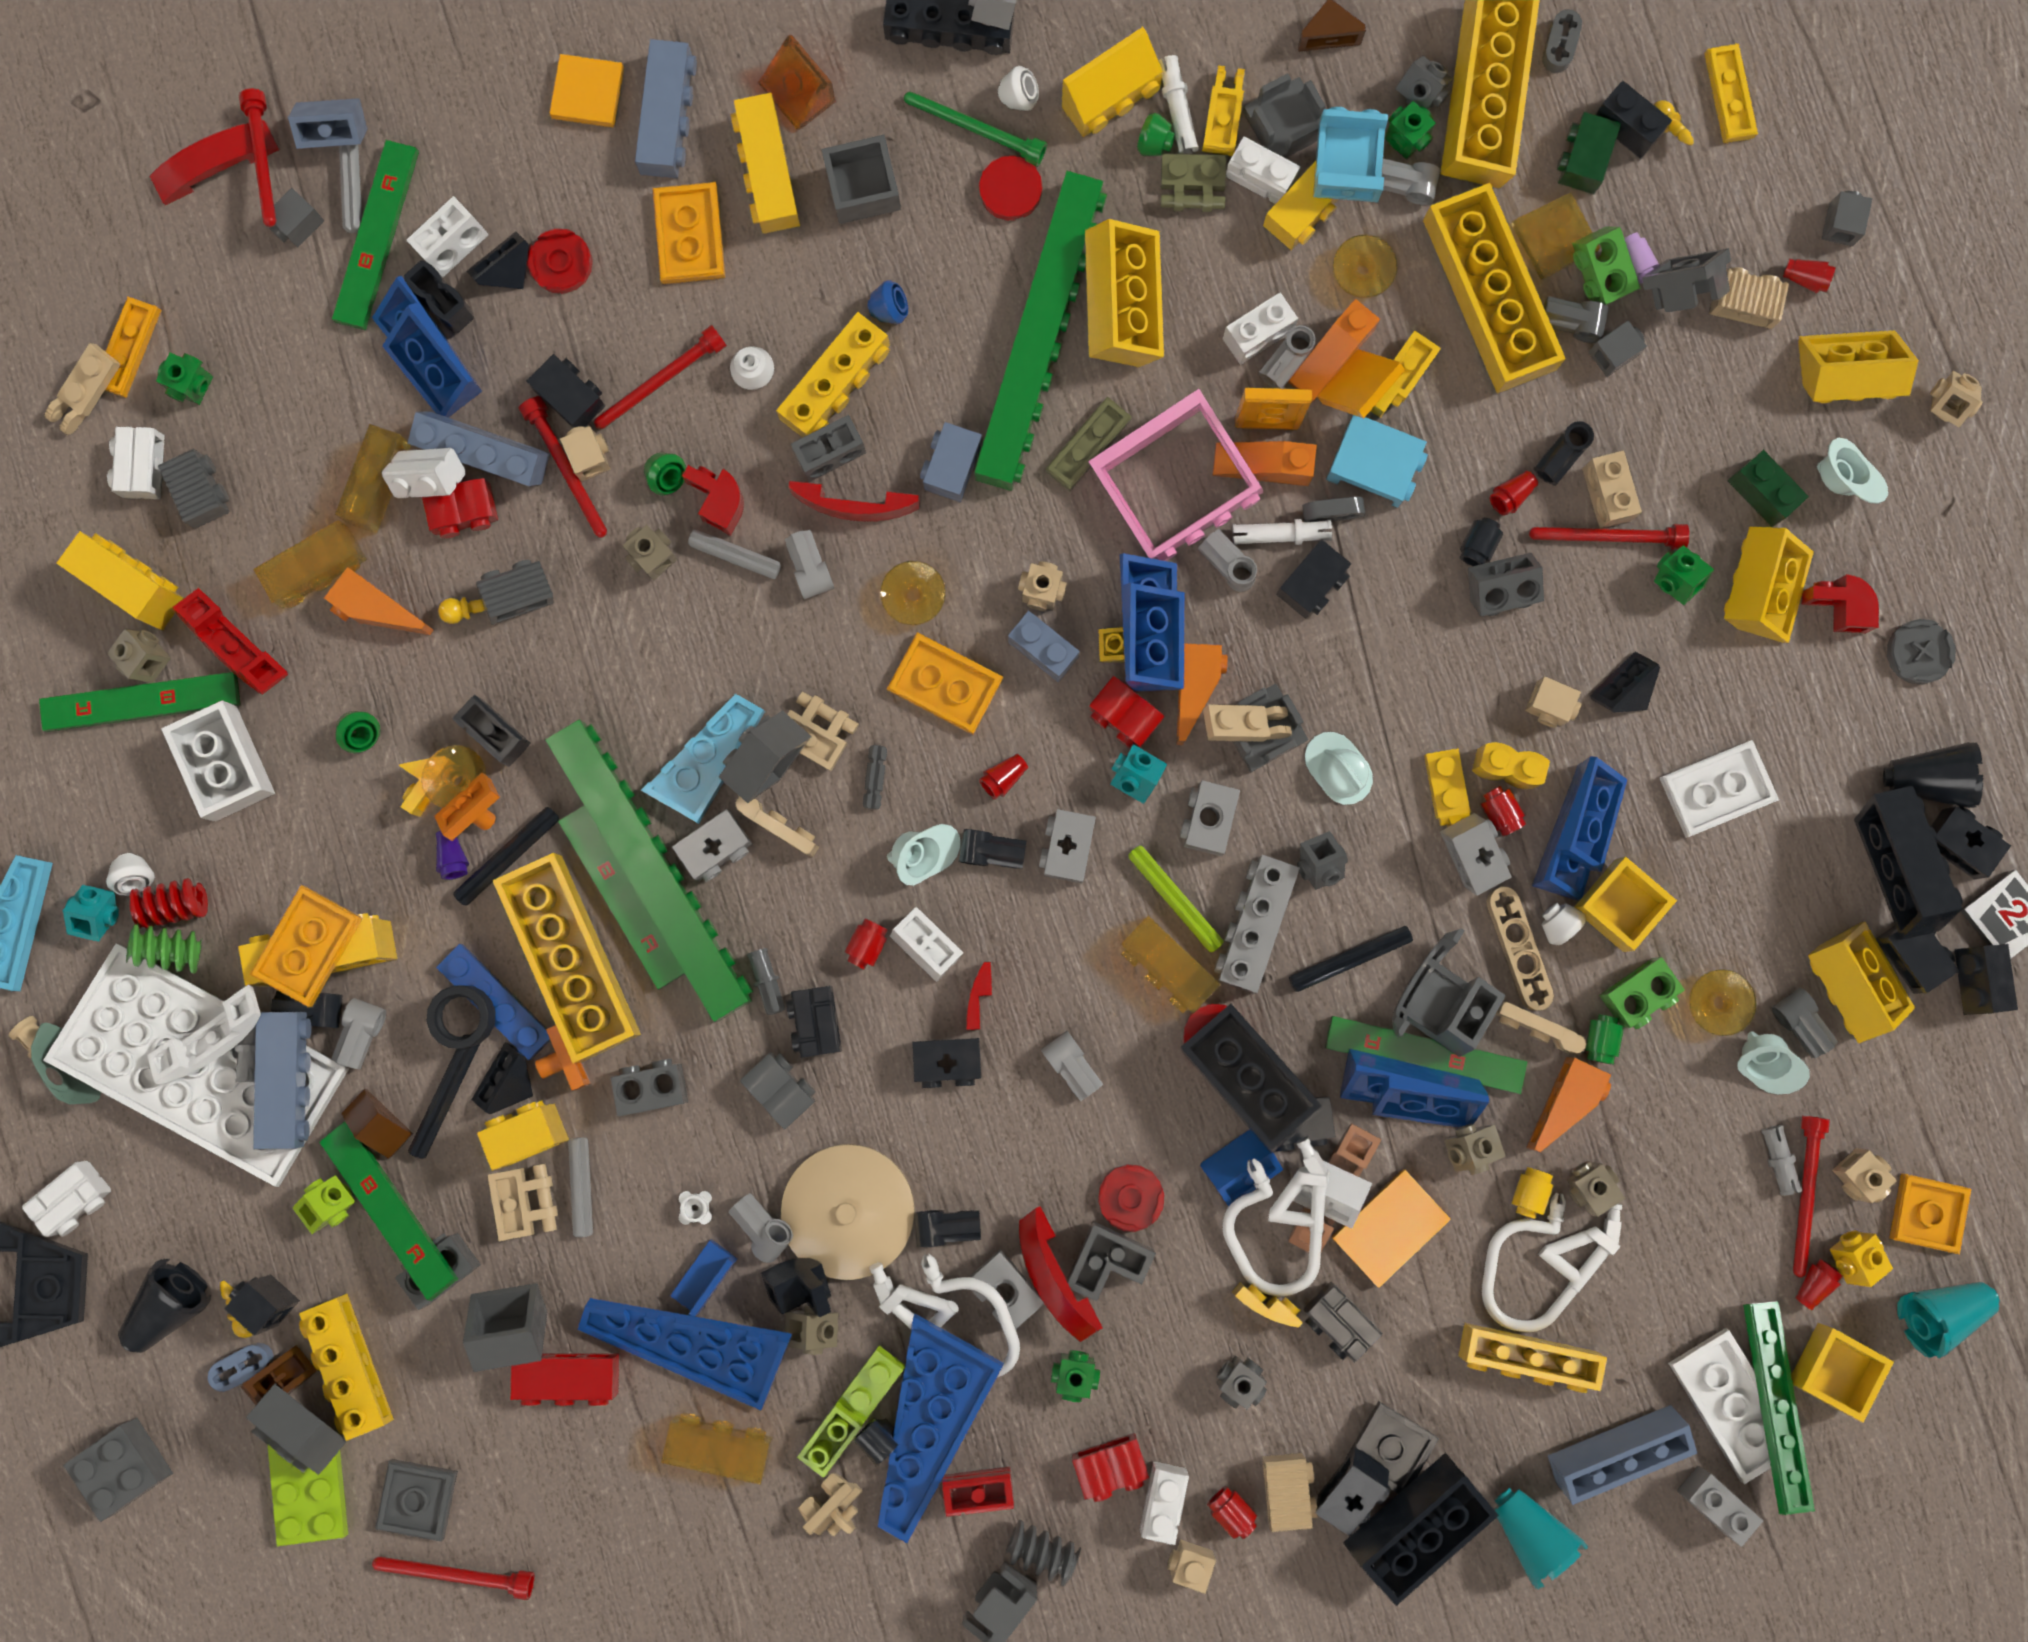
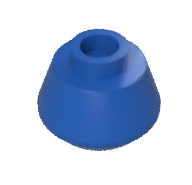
M886 280L871 293L870 300H868V310L871 316L877 318L881 323H903L908 315V302L903 289L898 283Z

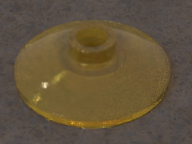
M1366 234L1353 236L1341 244L1334 256V277L1339 286L1352 296L1359 298L1378 296L1391 286L1396 277V255L1390 245L1379 237ZM1358 267H1366L1369 273L1366 275L1360 274Z
M906 561L894 566L884 577L880 591L883 607L889 616L899 623L911 626L921 625L935 618L941 611L946 596L944 581L940 574L932 566L920 561ZM912 590L920 593V597L915 601L908 599V593Z
M452 745L438 750L429 758L422 771L421 783L426 797L435 805L444 808L460 792L465 791L481 773L486 775L484 762L474 750L466 746ZM462 776L461 782L454 785L456 778Z
M1720 969L1705 973L1694 983L1690 992L1689 1008L1693 1019L1703 1030L1714 1035L1730 1036L1741 1032L1751 1023L1756 1012V995L1751 984L1742 975L1731 970ZM1718 996L1723 999V1006L1720 1009L1714 1005V1000Z

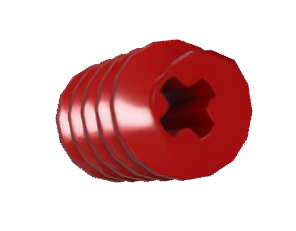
M185 878L183 879L182 889L176 880L170 882L169 891L163 883L158 884L156 894L151 886L144 887L143 897L137 888L132 889L129 907L134 924H138L139 929H142V927H154L155 924L163 926L168 921L170 923H177L181 919L188 921L193 919L194 916L198 918L205 917L208 912V899L206 890L200 882L194 886L191 879Z

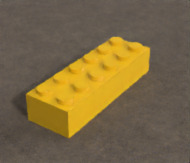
M1465 0L1440 175L1482 185L1490 183L1492 187L1498 189L1516 175L1540 0Z
M1485 184L1431 205L1423 222L1496 393L1498 394L1556 371L1565 361V355L1491 184Z
M551 853L492 880L572 1063L584 1062L640 1036V1030L563 857L559 854Z

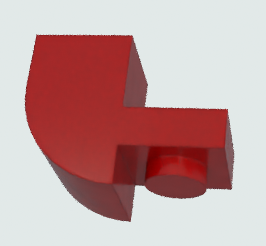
M688 465L682 475L686 484L708 495L698 512L701 520L731 536L744 509L743 495L737 482L725 469H722L716 480V474L703 466L695 469Z
M1846 574L1834 582H1815L1812 587L1804 590L1802 593L1801 605L1834 606L1833 632L1868 633L1879 628V603L1877 595L1865 580L1857 576Z

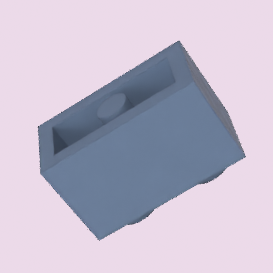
M360 98L298 102L294 105L288 116L296 149L361 144L367 131Z
M947 422L944 423L942 431L936 430L931 443V449L935 451L931 461L925 460L920 474V478L924 480V490L961 503L982 445V434Z
M1029 610L1008 635L1009 644L1058 683L1079 658L1080 651Z

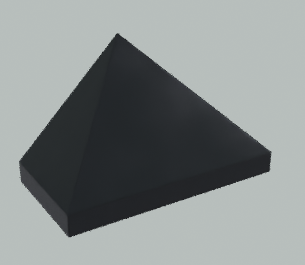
M514 232L468 269L467 272L478 285L523 289L529 244L521 235Z
M1635 651L1590 697L1593 701L1614 713L1647 710L1660 666L1655 661Z
M506 1042L471 1099L488 1114H493L533 1097L525 1056Z

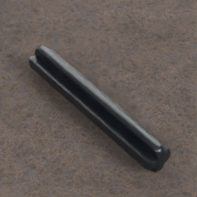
M545 807L454 891L453 895L456 900L462 905H469L493 882L492 880L497 879L559 821L560 818L553 809Z
M1402 926L1289 977L1290 984L1295 992H1299L1411 943L1413 941L1411 931L1407 926Z
M480 1044L470 1048L456 1049L408 1149L410 1155L419 1159L427 1157Z

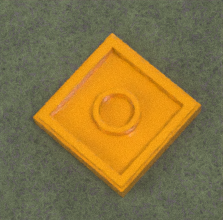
M560 54L549 113L550 117L556 120L614 128L624 73L623 63Z
M1358 349L1317 397L1324 405L1364 419L1405 369L1398 361Z
M1901 1173L1889 1239L1960 1255L1971 1188Z

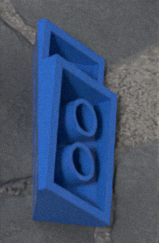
M402 276L396 277L372 316V319L387 336L382 346L433 411L449 418L479 395L482 390L422 302L409 288Z
M1125 553L1120 554L1126 683L1134 691L1184 689L1185 592L1177 591V563Z
M1590 756L1577 765L1532 883L1533 887L1580 901L1584 895L1590 870L1600 872L1603 870L1628 780L1598 757Z
M1349 1048L1340 1098L1373 1103L1372 1115L1459 1128L1474 1124L1489 1104V1095L1479 1079Z

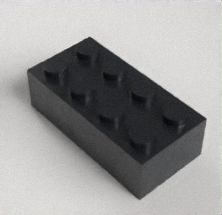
M1913 786L1873 794L1854 818L1901 940L1939 932L1963 909L1961 893L1957 888H1954L1949 876L1950 868L1948 861L1940 854L1937 846L1936 832L1932 826H1929L1924 814L1925 806L1920 796L1916 795Z
M1229 1004L1180 1047L1187 1059L1271 1154L1322 1110L1321 1103L1232 1004Z
M1444 1453L1348 1537L1343 1544L1360 1567L1391 1602L1397 1606L1499 1515L1453 1460Z

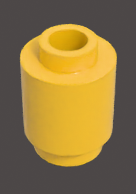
M1527 1167L1525 1174L1520 1175L1511 1202L1512 1205L1517 1206L1515 1213L1535 1219L1537 1214L1544 1215L1554 1186L1551 1184L1553 1176Z

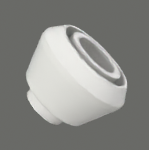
M1016 66L1002 78L998 88V95L1001 102L1008 108L1029 111L1034 108L1038 101V84L1029 69Z
M754 346L745 347L739 350L731 360V376L735 383L744 389L755 390L762 388L773 376V360L762 348Z
M126 853L118 856L111 863L106 884L113 892L119 895L130 896L131 890L135 888L142 893L144 887L152 884L155 876L142 857Z
M1555 903L1542 914V917L1545 919L1542 927L1548 942L1558 946L1572 938L1586 923L1585 914L1566 903L1561 906Z

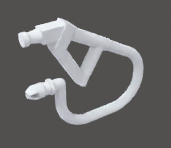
M1304 1137L1296 1142L1298 1148H1301L1306 1167L1299 1168L1269 1212V1222L1310 1227L1309 1262L1307 1270L1301 1278L1283 1285L1264 1281L1252 1269L1235 1235L1234 1223L1239 1212L1245 1207L1273 1195V1190L1269 1184L1270 1178L1266 1176L1263 1166L1256 1159L1253 1158L1252 1162L1251 1160L1248 1161L1247 1170L1255 1182V1188L1259 1189L1247 1193L1232 1202L1223 1218L1224 1239L1242 1275L1250 1285L1253 1284L1260 1292L1270 1296L1284 1297L1303 1291L1312 1284L1320 1269L1325 1194L1329 1183L1330 1170L1326 1169L1318 1151L1313 1149L1308 1137ZM1311 1185V1214L1288 1211L1287 1208L1303 1186Z
M1555 1193L1551 1198L1550 1214L1547 1216L1549 1222L1519 1219L1502 1226L1489 1243L1482 1282L1483 1303L1492 1319L1504 1328L1518 1332H1536L1551 1325L1574 1296L1580 1292L1608 1255H1614L1621 1247L1618 1245L1622 1223L1620 1222L1621 1204H1617L1609 1209L1607 1219L1604 1221L1603 1232L1597 1227H1592L1545 1245L1540 1250L1538 1255L1570 1282L1545 1314L1529 1321L1513 1319L1505 1315L1495 1302L1493 1290L1499 1250L1503 1242L1510 1235L1519 1231L1557 1235L1560 1232L1561 1222H1564L1563 1213L1565 1212L1566 1205L1564 1195L1560 1194L1559 1203H1557L1558 1193ZM1594 1241L1598 1244V1247L1579 1270L1560 1256V1254Z
M925 1254L921 1265L927 1276V1283L931 1284L935 1293L969 1289L983 1294L991 1301L1008 1342V1354L1002 1361L1004 1364L997 1377L1008 1373L1015 1366L1019 1358L1020 1342L1002 1296L991 1285L979 1279L960 1277L942 1281L943 1275L939 1272L936 1259L930 1254ZM881 1262L870 1266V1271L875 1280L873 1286L881 1304L879 1307L887 1315L892 1311L910 1329L914 1313L902 1303L903 1300L938 1311L928 1321L940 1328L959 1310L958 1305L954 1301L939 1298L899 1284L894 1289L890 1276L887 1277L883 1271L884 1267Z

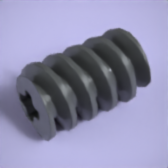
M1018 1520L1005 1555L1007 1552L1011 1553L1010 1565L1014 1566L1019 1558H1022L1023 1570L1026 1571L1034 1563L1036 1564V1576H1039L1046 1568L1048 1569V1581L1051 1582L1057 1574H1060L1061 1586L1064 1587L1075 1570L1081 1547L1074 1554V1542L1068 1541L1062 1548V1538L1055 1536L1049 1543L1048 1531L1044 1530L1037 1538L1036 1526L1031 1525L1024 1532V1522Z

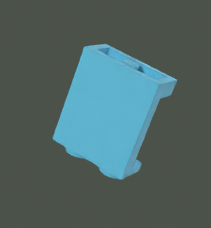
M1332 107L1323 110L1318 129L1313 197L1367 202L1379 201L1384 186L1382 163L1388 114H1381L1373 109L1361 112L1348 111L1344 107Z
M1353 415L1326 480L1337 485L1340 480L1392 500V506L1398 508L1403 500L1409 502L1416 483L1411 482L1415 470L1421 472L1428 454L1424 453L1423 450L1427 442L1365 417L1363 419Z

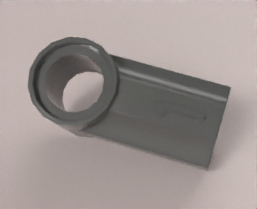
M1550 296L1547 297L1543 307L1553 329L1573 333V337L1582 342L1596 343L1602 339L1609 311L1608 306L1595 301H1585L1579 304Z
M1796 989L1771 1007L1779 1023L1787 1030L1793 1032L1811 1058H1817L1826 1054L1838 1043L1817 1014L1819 1009L1816 1002L1804 989Z

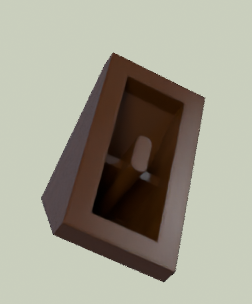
M1327 0L1301 32L1298 52L1361 45L1366 32L1365 24L1335 1Z
M364 1089L341 1113L354 1138L388 1159L413 1135L367 1089Z
M295 1345L244 1382L240 1387L252 1402L257 1405L274 1384L290 1395L315 1374L317 1370L298 1346Z

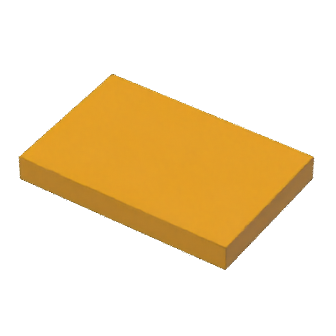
M716 182L652 188L661 283L671 284L726 278Z
M1245 388L1235 415V427L1298 430L1312 402V390Z
M917 632L889 683L887 691L974 735L1003 680V676Z
M301 885L250 975L305 1006L312 1007L363 917L316 891Z
M1402 1169L1361 1208L1352 1229L1343 1225L1331 1238L1375 1286L1380 1288L1440 1231L1451 1218L1405 1169Z

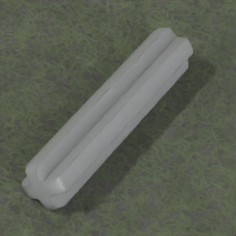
M358 144L339 146L342 225L346 232L358 233L362 220Z
M694 529L689 536L688 544L690 547L771 579H776L780 572V563L766 556Z
M578 1137L568 1141L572 1225L575 1237H588L593 1234L589 1145L587 1138Z

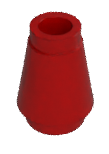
M1789 258L1783 278H1787L1815 293H1818V291L1827 292L1836 267L1828 265L1829 262L1794 260Z
M1525 471L1495 487L1489 498L1492 507L1504 516L1509 513H1515L1534 488L1538 486L1536 476L1530 471Z
M1016 753L1014 756L983 772L984 776L979 779V782L986 793L996 800L1000 796L1005 797L1029 767L1025 760Z
M1820 1258L1816 1265L1812 1263L1795 1299L1808 1309L1813 1310L1842 1285L1840 1280L1844 1275Z

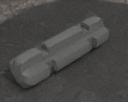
M871 745L869 747L868 758L870 763H867L864 788L867 790V793L863 796V807L876 810L881 807L882 796L880 792L883 791L885 774L883 761H886L887 749L884 746Z

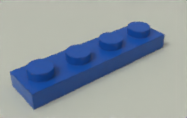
M459 944L436 967L454 986H474L487 994L492 1000L496 1012L494 1026L528 1060H532L550 1042L546 1031L547 1028L463 944ZM468 999L478 1009V1006L472 1000Z

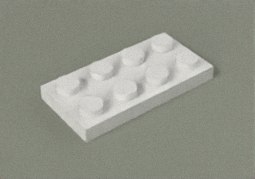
M1723 1329L1669 1362V1365L1737 1477L1742 1483L1746 1484L1769 1470L1771 1466L1755 1372L1728 1329Z

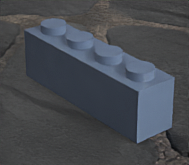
M650 39L635 164L640 175L678 178L679 168L685 166L686 151L682 147L683 136L688 137L689 117H686L687 106H692L693 88L689 85L690 77L696 75L697 69L696 56H692L688 43Z
M431 411L415 412L408 439V444L425 450L452 448L460 462L527 486L542 484L550 457L548 452Z
M260 1012L261 1015L256 1023L253 1149H295L304 1147V1141L308 1140L310 1132L309 1122L305 1120V1107H308L310 1102V1089L308 1086H305L306 1073L310 1071L311 1066L310 1054L306 1053V1039H309L311 1036V1021L307 1019V1012Z
M1669 1405L1550 1454L1548 1459L1556 1484L1571 1504L1574 1505L1698 1453L1689 1424Z

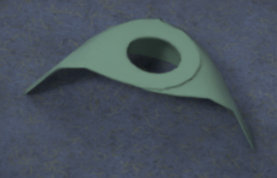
M42 1023L31 1046V1060L44 1084L58 1100L67 1104H87L99 1100L101 1096L99 1090L44 1061L45 1056L59 1036L62 1028L51 1023ZM47 1068H52L59 1073L62 1078L61 1085H56L49 1080L46 1075Z

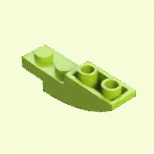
M878 1346L821 1422L797 1458L824 1478L902 1373L905 1364L881 1346Z

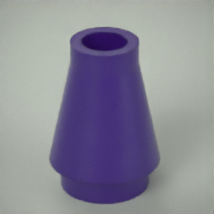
M438 831L435 834L437 840L436 872L440 873L443 880L458 879L467 875L469 862L457 837L451 841L441 831Z

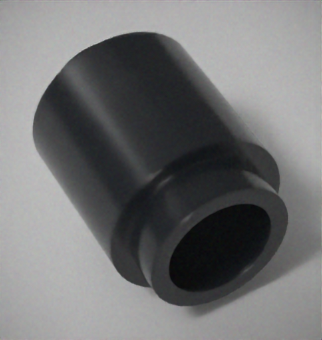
M1486 517L1482 518V520H1474L1461 545L1460 550L1462 553L1460 559L1472 567L1489 563L1503 537V532L1499 529L1500 524Z

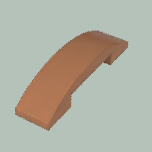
M1351 1123L1327 1163L1359 1177L1363 1169L1367 1168L1381 1139ZM1303 1206L1301 1212L1311 1214V1209ZM1324 1216L1321 1252L1334 1230L1333 1225L1335 1223L1334 1220ZM1294 1225L1288 1242L1309 1253L1310 1227Z

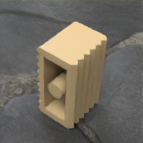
M1733 267L1726 269L1730 291L1721 299L1712 301L1709 314L1773 329L1782 319L1789 284L1781 282L1780 278L1774 275L1757 277L1756 275H1750L1748 270L1744 268Z
M1302 1453L1263 1456L1268 1523L1271 1531L1313 1528L1312 1518H1317L1318 1515L1315 1514L1317 1509L1316 1499L1309 1495V1484L1314 1483L1312 1463H1307Z

